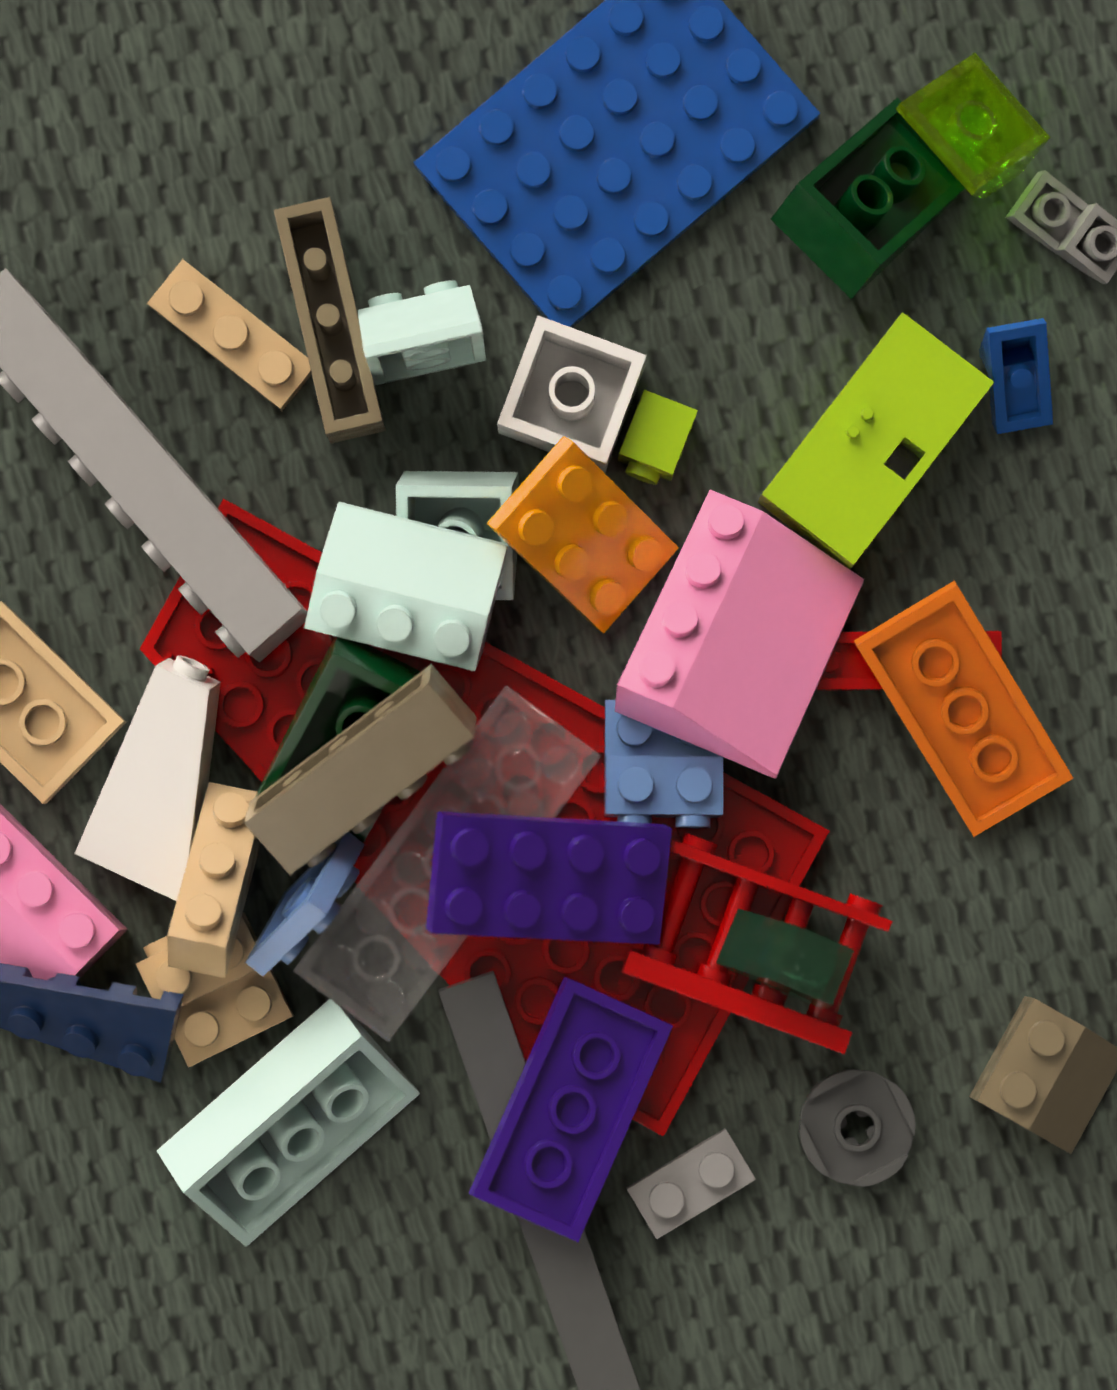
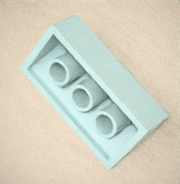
M332 996L162 1145L157 1152L182 1192L247 1247L420 1093L361 1024Z

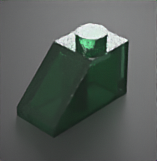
M737 909L715 964L819 1008L826 1009L833 1005L854 949L799 926Z

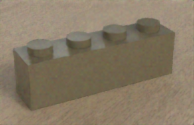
M326 197L275 209L274 214L326 436L332 444L386 431L376 385L365 358L357 303L331 198Z
M431 664L249 802L244 824L289 875L304 864H307L310 868L315 867L333 852L336 847V840L350 830L355 834L364 831L380 816L382 812L380 807L396 795L401 800L409 797L427 780L426 773L443 761L446 765H450L464 756L474 743L472 739L475 736L476 716Z

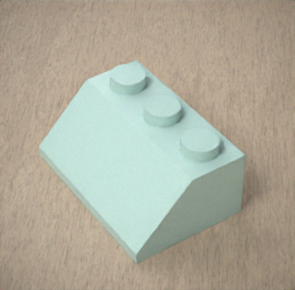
M339 502L316 572L304 629L475 671L483 653L508 544Z

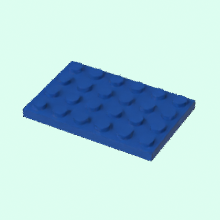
M605 0L413 163L417 171L540 313L549 320L573 328L819 118L820 112L722 0Z

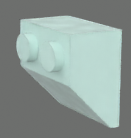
M404 471L396 484V516L506 543L486 523L519 487L518 472ZM509 545L495 600L514 599L517 553Z

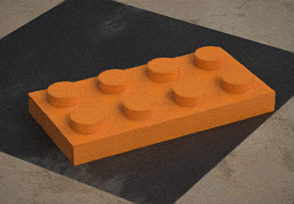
M955 580L854 640L860 653L973 837L1073 779L1072 774Z

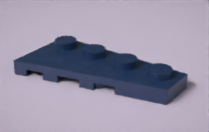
M0 963L1 1029L10 1031L21 1038L34 1039L66 1050L77 1057L90 1058L122 1069L130 1075L142 1076L161 1083L169 1064L184 994L164 991L160 999L137 996V988L132 985L113 982L108 991L81 986L79 976L57 973L55 977L43 980L33 978L26 967Z

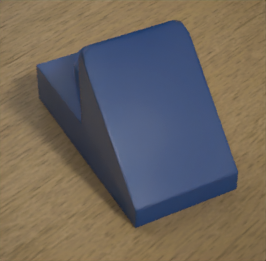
M1040 318L986 328L979 348V355L988 372V377L994 381L989 391L992 424L996 433L1002 434L1052 425L1053 413L1047 324L1045 319Z

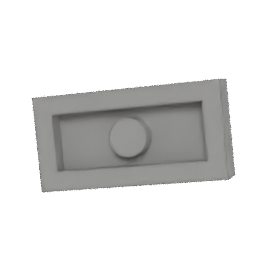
M724 1128L626 1187L655 1238L658 1239L756 1179L729 1133Z

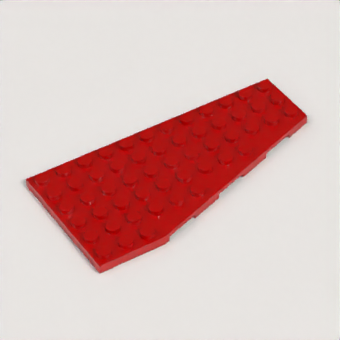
M223 498L218 509L308 611L322 552ZM180 576L143 641L140 650L154 666L167 658L176 660L177 656H185L209 668L207 676L221 682L215 731L262 782L335 636L304 629V623L261 662L251 657L247 652L238 658L216 634L215 631L223 624L210 609H207L201 615L178 590L185 583V580ZM485 642L482 656L475 671L369 645L419 671H423L432 664L474 713L476 725L475 736L472 739L474 743L464 756L450 765H446L442 761L426 773L427 780L415 793L402 800L396 795L384 805L380 816L376 819L364 841L365 845L353 865L360 870L354 882L449 985L494 970L525 1061H527L564 977L570 978L673 1025L632 1119L664 1137L731 1012L623 973L621 970L629 949L641 953L644 946L641 943L431 934L426 929L437 811L617 821V817H604L605 707ZM724 772L723 816L720 818H710V828H675V818H652V824H665L672 828V840L681 843L685 833L697 836L718 845L715 856L797 886L801 885L830 831ZM669 853L664 906L682 857ZM707 866L703 867L672 952L678 955L674 966L696 974L699 964H706L737 877ZM761 886L758 887L728 973L733 975L729 984L730 987L743 991L788 909L791 897Z

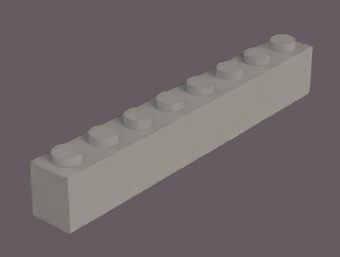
M6 268L1 271L0 368L3 371L0 372V384L18 403L25 397L39 412L32 418V421L54 445L63 439L75 453L68 460L69 464L90 487L99 481L112 497L104 504L126 529H129L133 524L140 528L148 538L141 547L156 565L164 572L172 566L185 580V583L178 590L201 615L207 609H210L223 625L215 632L224 644L238 658L247 652L251 657L261 662L306 622L308 611L27 288Z

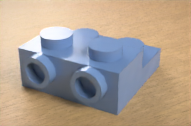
M605 700L604 817H617V822L651 824L652 818H675V828H710V818H720L723 816V757L614 711L616 700Z

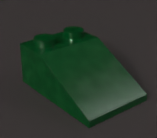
M897 97L798 182L771 217V220L852 299L908 247L978 176Z
M335 636L296 711L256 796L421 671L367 644ZM375 821L358 834H355L352 830L348 832L364 843Z

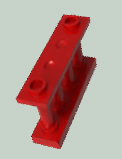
M688 833L684 834L681 843L671 839L670 853L680 856L682 859L663 909L660 944H644L641 953L629 949L621 971L845 1054L852 1032L839 1027L843 1016L838 1014L869 926L885 932L890 930L893 921L879 916L883 905L854 894H849L847 902L843 903L714 855L717 844ZM707 866L737 877L707 962L705 965L700 963L695 974L674 966L678 955L672 952L703 867ZM761 886L792 899L761 985L755 983L751 994L729 986L733 975L729 974L728 970L758 887ZM816 906L847 919L816 1005L809 1004L807 1013L804 1014L784 1006L788 995L783 994V990L812 910Z

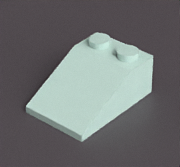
M455 280L442 281L426 286L424 288L425 295L403 300L401 293L384 294L369 299L368 308L357 310L365 358L375 385L486 361L481 323L470 285L458 287V283Z

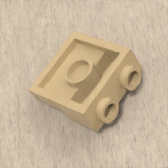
M245 912L242 913L226 978L168 967L167 936L143 947L148 958L136 963L152 998L160 999L164 991L184 994L174 1039L188 1068L294 1016L272 969L262 976L245 963L258 940Z

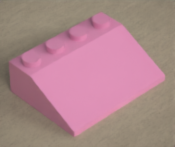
M709 490L617 685L614 711L776 779L861 590L864 579L764 511Z

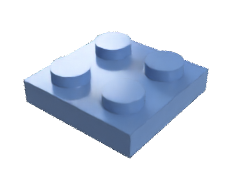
M350 832L336 840V847L333 852L320 864L312 868L309 867L282 895L245 961L247 965L260 975L264 976L280 960L287 965L290 964L306 945L309 939L307 934L312 929L318 934L322 933L338 914L341 906L335 902L336 897L340 898L358 877L360 870L353 865L365 845Z

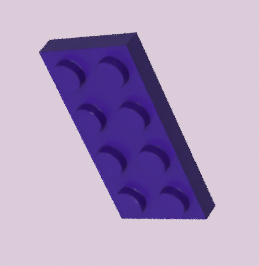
M437 811L426 929L431 934L660 944L672 828L665 824Z
M564 977L473 1181L469 1194L579 1242L673 1025L570 978Z

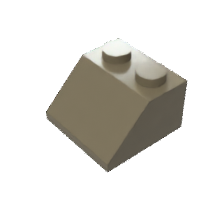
M1024 996L969 1097L1072 1154L1117 1072V1047L1085 1026L1037 999Z

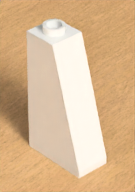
M177 656L176 660L167 658L155 666L75 851L76 855L175 901L178 898L208 787L221 685L220 681L207 676L209 672L207 666L185 656Z

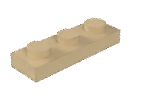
M183 259L147 302L149 307L281 411L284 410L312 375L308 357Z

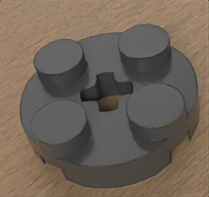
M845 1069L832 1073L819 1081L811 1089L808 1097L800 1107L798 1133L803 1151L808 1160L820 1173L838 1183L861 1187L878 1184L894 1175L903 1166L908 1157L916 1128L913 1108L907 1096L895 1083L874 1071ZM855 1111L860 1118L869 1115L873 1125L866 1129L868 1139L863 1143H858L853 1136L844 1139L841 1134V1129L847 1125L845 1116L850 1112Z

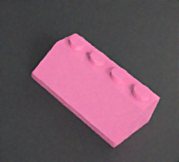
M0 804V963L26 967L33 978L48 980L55 977L57 973L79 976L81 978L128 929Z

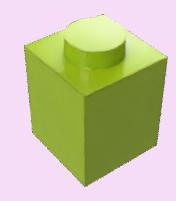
M644 390L619 452L618 461L628 465L625 473L652 485H657L660 477L671 481L698 410Z

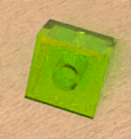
M973 53L900 102L896 108L972 196L986 199L1020 175L1051 138L976 53Z

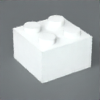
M537 316L497 422L498 433L548 452L565 436L573 441L606 473L644 371L647 355Z

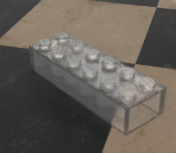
M507 685L475 726V736L472 739L474 743L470 750L456 762L445 766L345 900L336 917L319 935L293 970L387 1042L393 1039L469 936L431 934L426 929L437 811L557 818L601 758L600 754Z

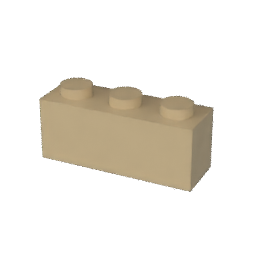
M212 782L208 783L167 934L168 967L226 978L261 844L244 824L249 802L255 798L257 791Z

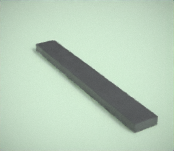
M494 970L438 989L491 1141L526 1064ZM517 1216L578 1390H641L585 1229L579 1242H576Z

